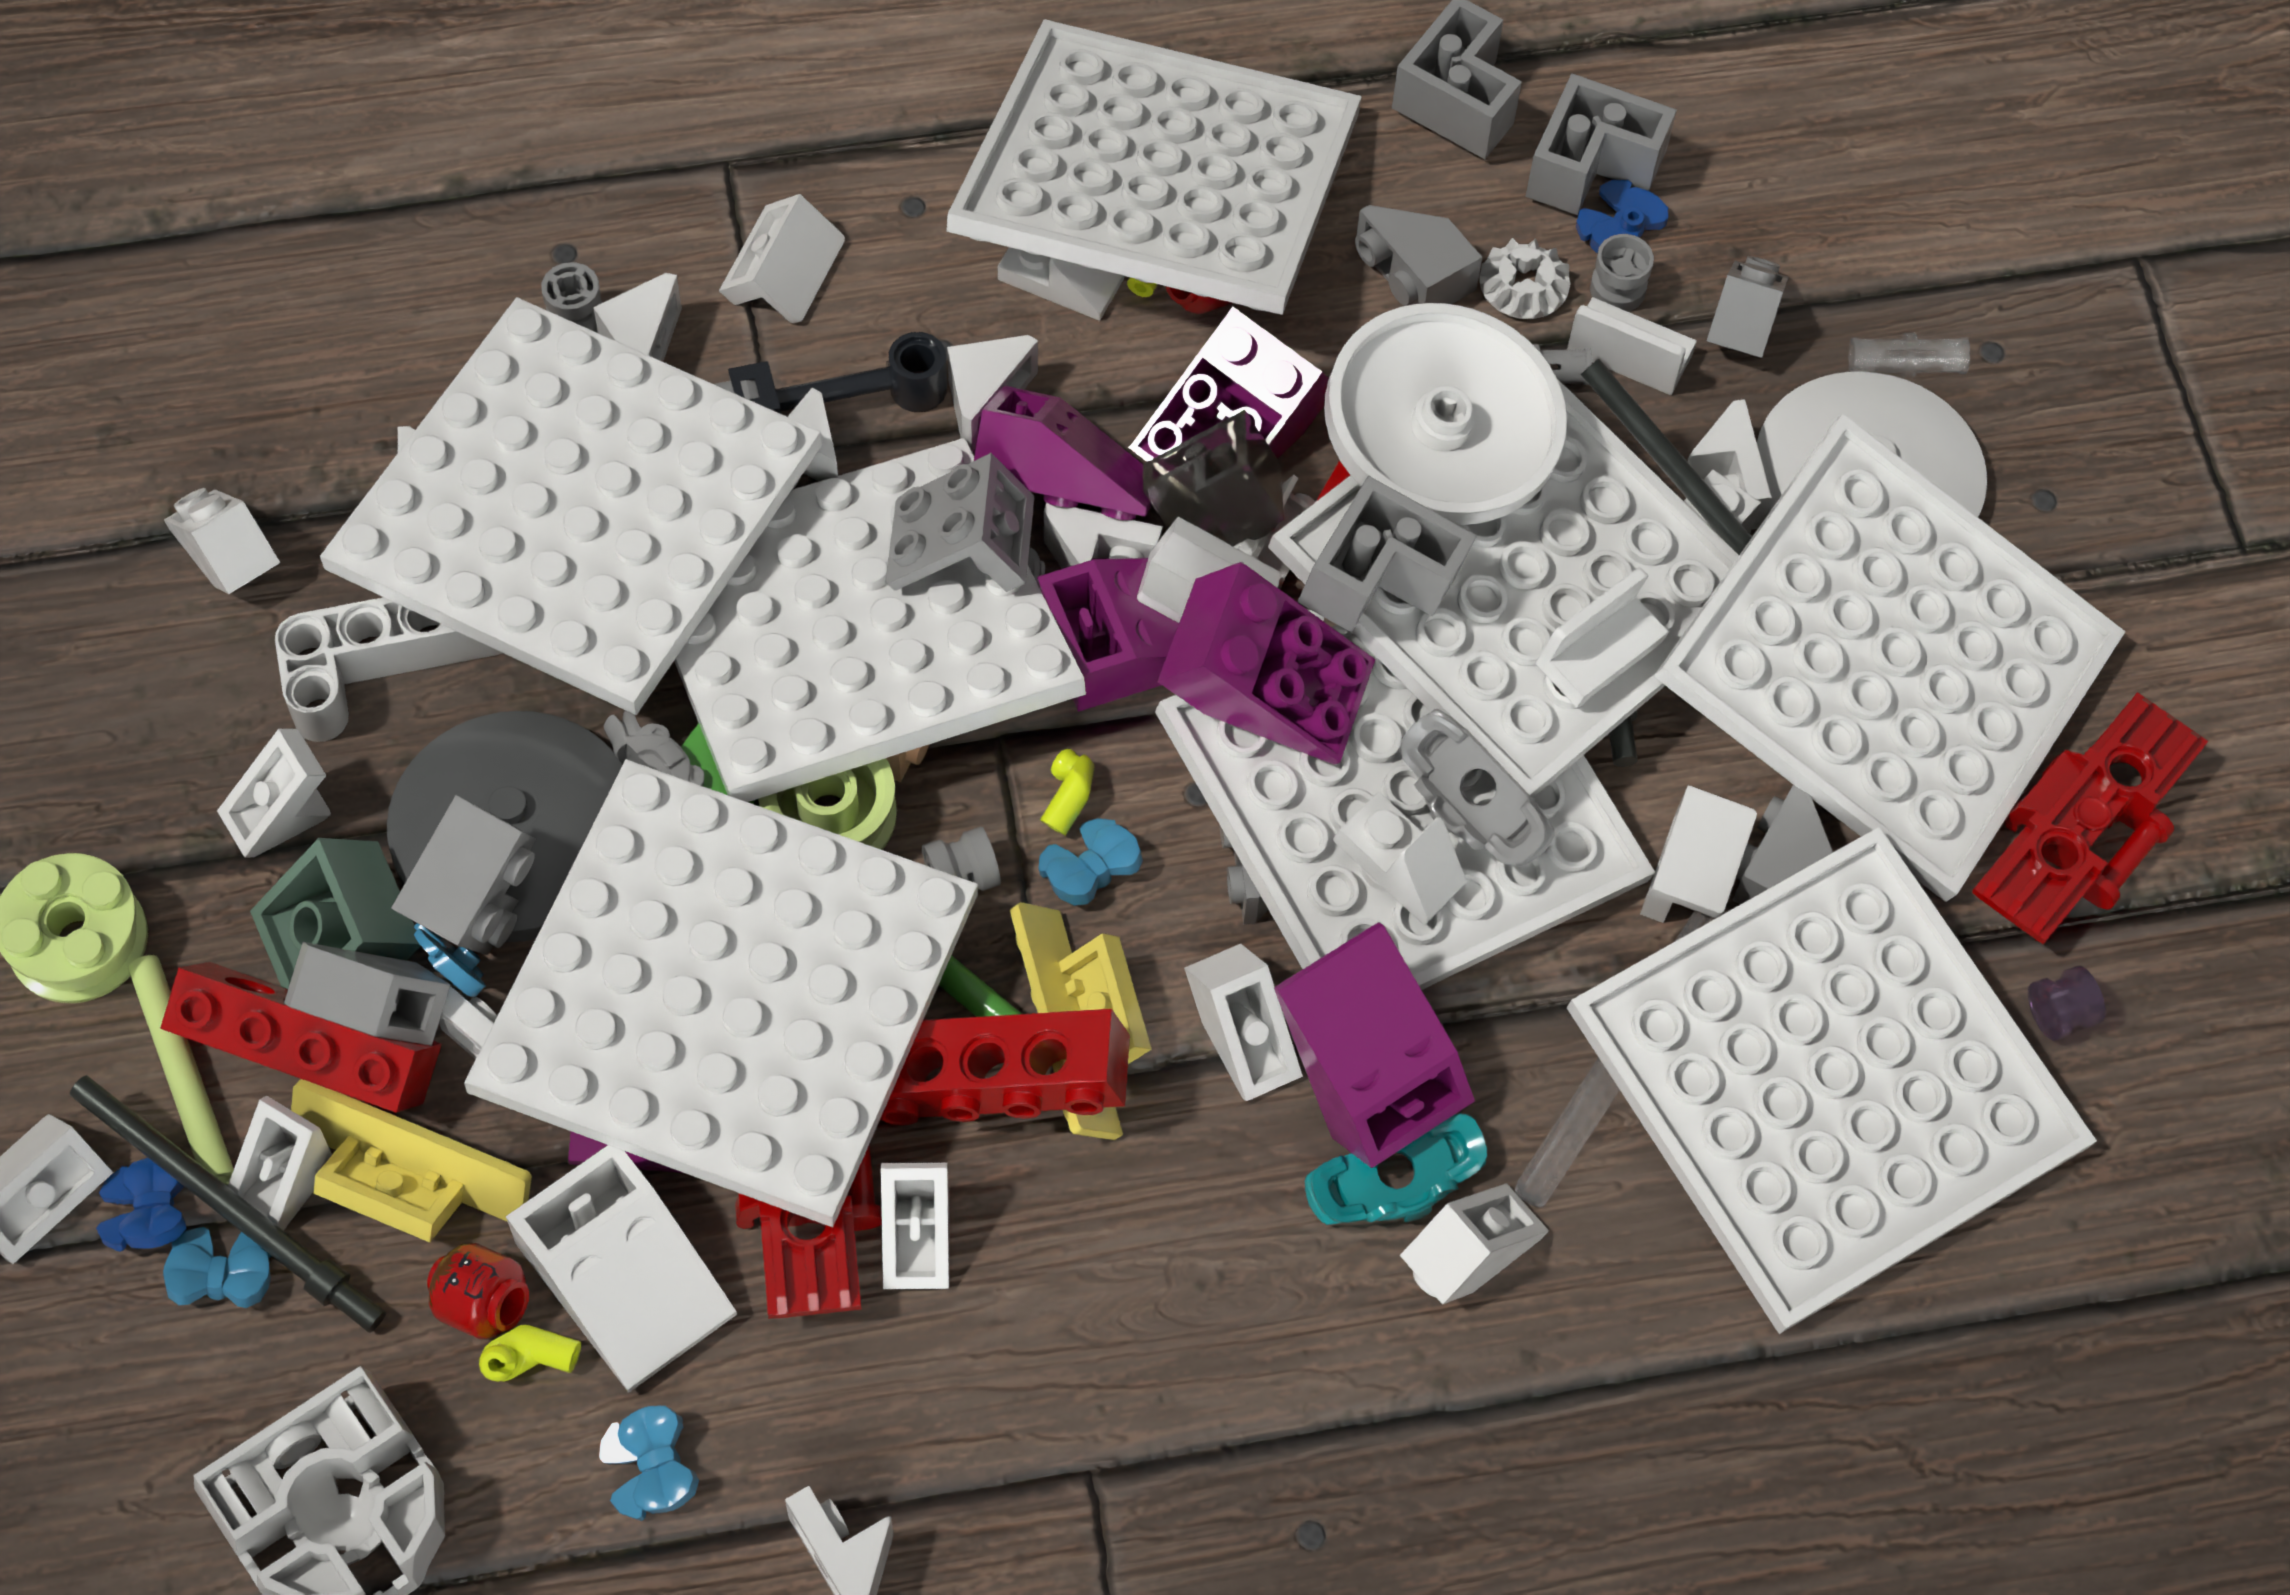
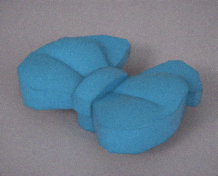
M1097 818L1082 823L1080 832L1088 850L1084 851L1079 857L1056 844L1048 845L1040 854L1039 874L1043 878L1048 877L1052 890L1061 900L1074 906L1088 904L1094 899L1098 888H1103L1111 882V875H1132L1139 871L1143 858L1137 839L1127 829L1116 824L1115 820Z
M417 923L414 926L417 930L414 936L417 942L429 954L428 960L433 968L443 977L450 980L464 994L475 998L485 987L484 982L480 979L484 974L476 966L481 959L472 950L460 946L456 948L443 937Z
M205 1227L187 1230L177 1240L172 1242V1250L164 1265L163 1277L168 1298L180 1306L189 1305L207 1294L209 1298L214 1300H221L227 1297L236 1306L248 1308L259 1303L269 1288L271 1274L268 1258L272 1256L241 1232L232 1246L228 1258L223 1256L214 1257L209 1230Z
M647 1406L633 1412L624 1418L621 1424L612 1423L601 1440L599 1458L604 1463L628 1464L637 1462V1466L640 1472H642L612 1493L610 1500L620 1514L640 1521L646 1518V1511L655 1514L680 1508L695 1495L699 1483L696 1472L680 1463V1456L674 1447L683 1429V1419L667 1406Z

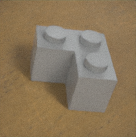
M1452 0L1398 65L1392 109L1479 157L1486 159L1514 124L1522 81L1493 66L1497 59L1503 19L1468 0Z
M1571 73L1533 156L1525 197L1578 215L1596 174L1613 180H1629L1632 182L1631 186L1649 191L1666 154L1677 109Z
M1368 475L1312 567L1298 603L1351 633L1378 587L1433 616L1460 571L1477 535Z
M455 795L391 909L457 946L488 955L493 946L500 948L514 929L517 915L513 913V910L519 900L508 895L506 892L510 885L518 886L528 874L535 859V853L530 850L536 838Z

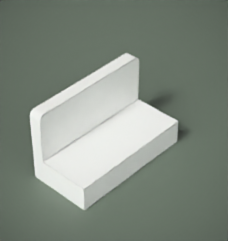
M801 194L768 204L764 207L719 292L734 305L762 297L790 323L800 322L806 315L839 253L845 237Z
M1592 297L1588 306L1581 305L1575 315L1567 350L1591 349L1593 363L1600 359L1607 369L1672 395L1693 355L1697 340Z
M1178 516L1150 552L1137 599L1142 604L1179 623L1196 578L1243 562L1278 588L1281 572Z
M1641 567L1635 569L1560 625L1553 632L1535 663L1576 708L1659 646L1669 633L1636 597L1649 576Z
M1688 785L1675 813L1655 870L1656 873L1651 881L1640 915L1664 923L1672 903H1676L1714 918L1720 917L1728 902L1757 816L1756 811Z
M50 1114L42 1118L0 1156V1254L12 1264L113 1173L72 1126Z

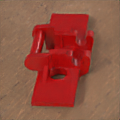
M2137 692L2085 754L2065 750L2058 755L2043 772L2042 778L2029 794L2010 811L2004 821L2005 826L2009 830L2015 832L2022 824L2026 826L1975 886L1972 893L2042 945L2046 943L2082 897L2099 908L2107 910L2113 908L2121 897L2119 889L2156 843L2166 842L2173 834L2174 825L2172 821L2156 807L2209 741ZM2115 763H2127L2133 766L2141 776V784L2137 786H2124L2118 783L2110 773V766ZM2120 821L2135 831L2109 863H2107L2090 851V848L2106 828L2110 829L2115 822ZM2043 858H2045L2047 861L2051 863H2054L2060 869L2051 867L2049 864L2046 863V861Z
M870 1143L833 1227L739 1193L735 1202L737 1226L741 1229H749L754 1227V1219L760 1217L768 1319L862 1310L855 1231L873 1229L882 1224V1207L875 1204ZM815 1223L825 1228L816 1238L803 1240L795 1237L789 1231L788 1226Z

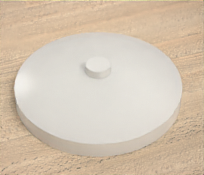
M1445 303L1413 304L1387 311L1373 318L1357 330L1342 348L1328 380L1325 393L1324 410L1329 438L1341 463L1357 483L1362 486L1369 475L1457 525L1492 521L1506 516L1525 505L1548 481L1565 444L1567 412L1564 396L1556 375L1542 354L1529 340L1506 323L1478 310Z
M1863 371L1835 373L1819 377L1787 394L1772 409L1761 427L1757 446L1772 497L1765 518L1830 426L1842 414L1849 417L1975 516L1979 517L1986 497L1987 471L1981 447L1974 433L1964 419L1947 402L1931 391L1908 380L1892 375Z

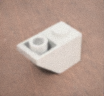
M201 488L187 494L174 504L177 512L164 519L169 530L213 586L227 594L234 592L280 563L245 503L214 489L208 493L206 488Z

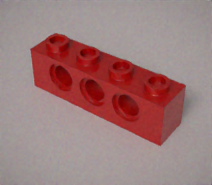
M212 962L178 967L160 1029L395 1113L424 1103L442 1043L433 1041L432 1046L376 1037L305 1013L284 1004L288 989Z
M1112 1009L923 1020L880 1120L895 1125H910L916 1123L918 1118L943 1116L952 1121L969 1122L978 1119L979 1114L1005 1113L1011 1117L1028 1119L1039 1116L1041 1111L1067 1110L1078 1115H1095L1101 1113L1103 1108L1124 1107L1126 1102L1130 1034ZM1066 1060L1060 1070L1046 1075L1048 1069L1054 1063ZM1004 1063L996 1075L985 1078L992 1067ZM942 1067L940 1073L935 1078L924 1082L931 1071Z

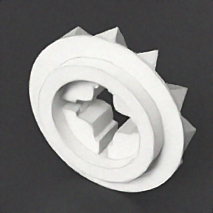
M1512 238L1501 249L1493 247L1487 260L1482 263L1480 272V287L1487 301L1498 311L1520 319L1540 318L1556 311L1566 300L1571 284L1569 280V264L1562 263L1559 260L1557 248L1543 249L1539 247L1536 238L1529 244H1518ZM1517 270L1522 273L1537 270L1535 282L1527 278L1521 283L1518 281L1514 284Z

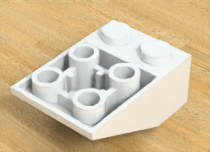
M610 1145L606 1146L506 1216L517 1247L628 1393L737 1315V1311L654 1188L626 1152Z

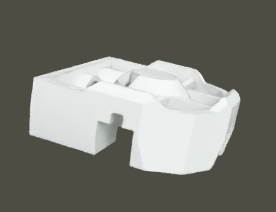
M361 1366L193 1475L195 1491L262 1595H366L348 1568V1565L367 1557L381 1543L384 1544L403 1575L392 1582L394 1586L384 1593L379 1590L374 1595H408L423 1582L427 1569L445 1537L444 1483L437 1469L427 1458L423 1449L373 1374ZM347 1391L349 1396L344 1399L341 1393ZM357 1408L375 1437L370 1439L352 1412L354 1409ZM323 1438L329 1448H322L313 1452ZM410 1452L419 1466L384 1488L377 1474ZM292 1466V1467L285 1473L283 1479H281V1477L279 1476V1474H278L277 1471L275 1470V1469H284V1468H287V1467ZM228 1468L231 1474L224 1477L222 1471ZM336 1479H355L363 1482L359 1497L350 1494H339ZM239 1486L256 1511L257 1515L251 1518L233 1489ZM287 1534L288 1538L293 1540L296 1548L260 1571L252 1557ZM346 1550L344 1554H339L338 1551Z

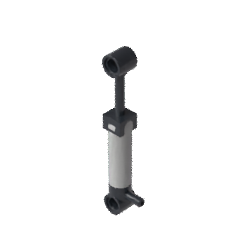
M910 332L900 336L892 343L888 352L889 361H886V367L775 389L769 362L764 361L729 368V381L714 385L780 414L781 411L795 409L811 388L822 393L824 403L890 390L893 400L901 408L911 412H926L941 404L947 394L946 349L942 342L931 334ZM922 371L923 373H912V372Z

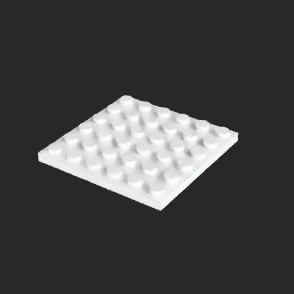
M1044 19L948 212L947 232L967 236L977 241H987L1023 250L1033 255H1043L1079 264L1089 269H1099L1135 278L1146 283H1155L1192 292L1202 297H1212L1248 306L1258 311H1268L1283 315L1359 115L1362 96Z
M516 297L320 555L324 569L637 715L821 448V432Z
M1559 380L1558 382L1566 404L1567 433L1560 458L1542 489L1529 502L1506 516L1478 524L1459 525L1474 533L1477 537L1460 571L1433 616L1378 587L1352 631L1430 711L1440 709L1467 729L1532 798L1665 686L1654 677L1655 673L1739 556ZM1351 475L1276 532L1271 538L1268 548L1304 584H1306L1312 567L1361 488ZM1641 567L1649 576L1636 597L1669 633L1659 646L1576 708L1535 663L1553 632L1560 625L1635 569Z
M1842 414L1830 426L1654 677L1793 785L1811 795L1815 802L1862 837L1880 826L1916 880L1947 902L1956 896L2126 631L1849 417Z
M965 438L839 475L838 478L826 479L791 490L675 658L674 662L728 796L745 802L753 801L1086 695L1084 677L1029 566L1027 567L1026 584L1008 592L1000 587L988 574L981 572L971 557H967L898 590H893L885 582L896 500L913 487H921L950 473L959 465L973 462L974 456Z
M1339 625L1332 628L1376 660L1341 762L1338 764H1331L1207 716L1177 695L1160 701L1155 711L1302 969L1380 922L1385 926L1419 987L1423 990L1648 882L1656 873L1583 755L1533 797L1553 826L1555 836L1545 852L1523 866L1503 864L1485 848L1475 850L1462 838L1451 832L1448 833L1467 882L1424 926L1333 841V838L1378 791L1421 831L1433 821L1425 798L1414 786L1418 777L1404 762L1400 749L1403 736L1410 727L1431 711L1353 633ZM1474 769L1463 780V793L1471 803L1486 805L1494 798L1496 782L1489 772L1483 769Z
M625 759L464 1082L468 1094L833 1227L977 898L978 884Z
M1880 826L1577 996L1567 1006V1010L1779 1334L2088 1149L2097 1141Z

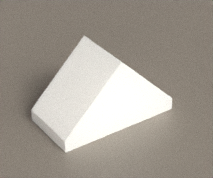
M664 273L593 307L598 333L663 362L682 309L677 275Z
M1024 335L947 347L948 380L961 439L965 438L971 452L976 449L982 409L1004 386L1024 390L1037 375L1038 340Z
M268 1096L261 1098L228 1187L284 1231L313 1193L316 1173L332 1156L321 1129Z
M881 1163L883 1289L949 1288L948 1163Z

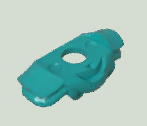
M1455 1114L1396 1152L1406 1156L1414 1169L1411 1183L1399 1189L1388 1187L1380 1180L1377 1172L1378 1165L1370 1168L1352 1153L1333 1158L1306 1176L1304 1182L1308 1204L1317 1218L1326 1225L1362 1220L1374 1222L1403 1218L1405 1222L1421 1219L1431 1213L1432 1206L1440 1202L1450 1192L1459 1189L1457 1184L1477 1173L1486 1164L1487 1146L1478 1124L1471 1116Z

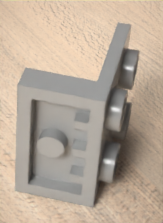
M992 453L969 464L959 465L950 473L921 487H913L907 490L895 503L885 582L893 590H898L967 557H971L976 567L981 572L988 574L1006 592L1026 584L1034 495Z

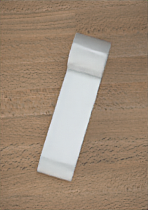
M385 597L295 614L280 624L275 635L283 696L296 729L300 731L305 739L313 742H325L333 739L345 729L348 723L349 712L344 684L502 654V652ZM438 625L435 630L419 632L424 627ZM368 637H378L375 641H372L370 643H359L360 641ZM309 648H318L313 653L307 655H298L303 650ZM315 700H326L323 704L317 707H306L309 703Z

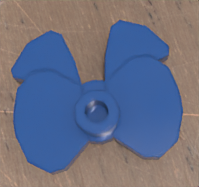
M1611 180L1600 185L1599 195L1617 212L1614 218L1602 212L1583 208L1579 210L1576 229L1582 241L1589 240L1590 247L1598 253V249L1603 241L1613 235L1629 234L1641 237L1644 230L1663 229L1668 221V207L1655 194L1638 187L1631 188L1632 182L1629 180Z
M149 1158L133 1162L128 1168L127 1166L119 1168L105 1180L99 1194L106 1203L133 1204L134 1210L103 1221L96 1227L103 1244L121 1252L125 1250L127 1244L131 1248L148 1249L161 1247L177 1240L186 1230V1221L182 1212L174 1208L173 1198L184 1186Z

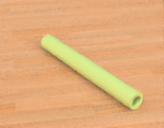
M155 955L139 957L128 965V970L196 1162L225 1185H228L234 1168L188 1039L160 1029L171 994L160 960Z

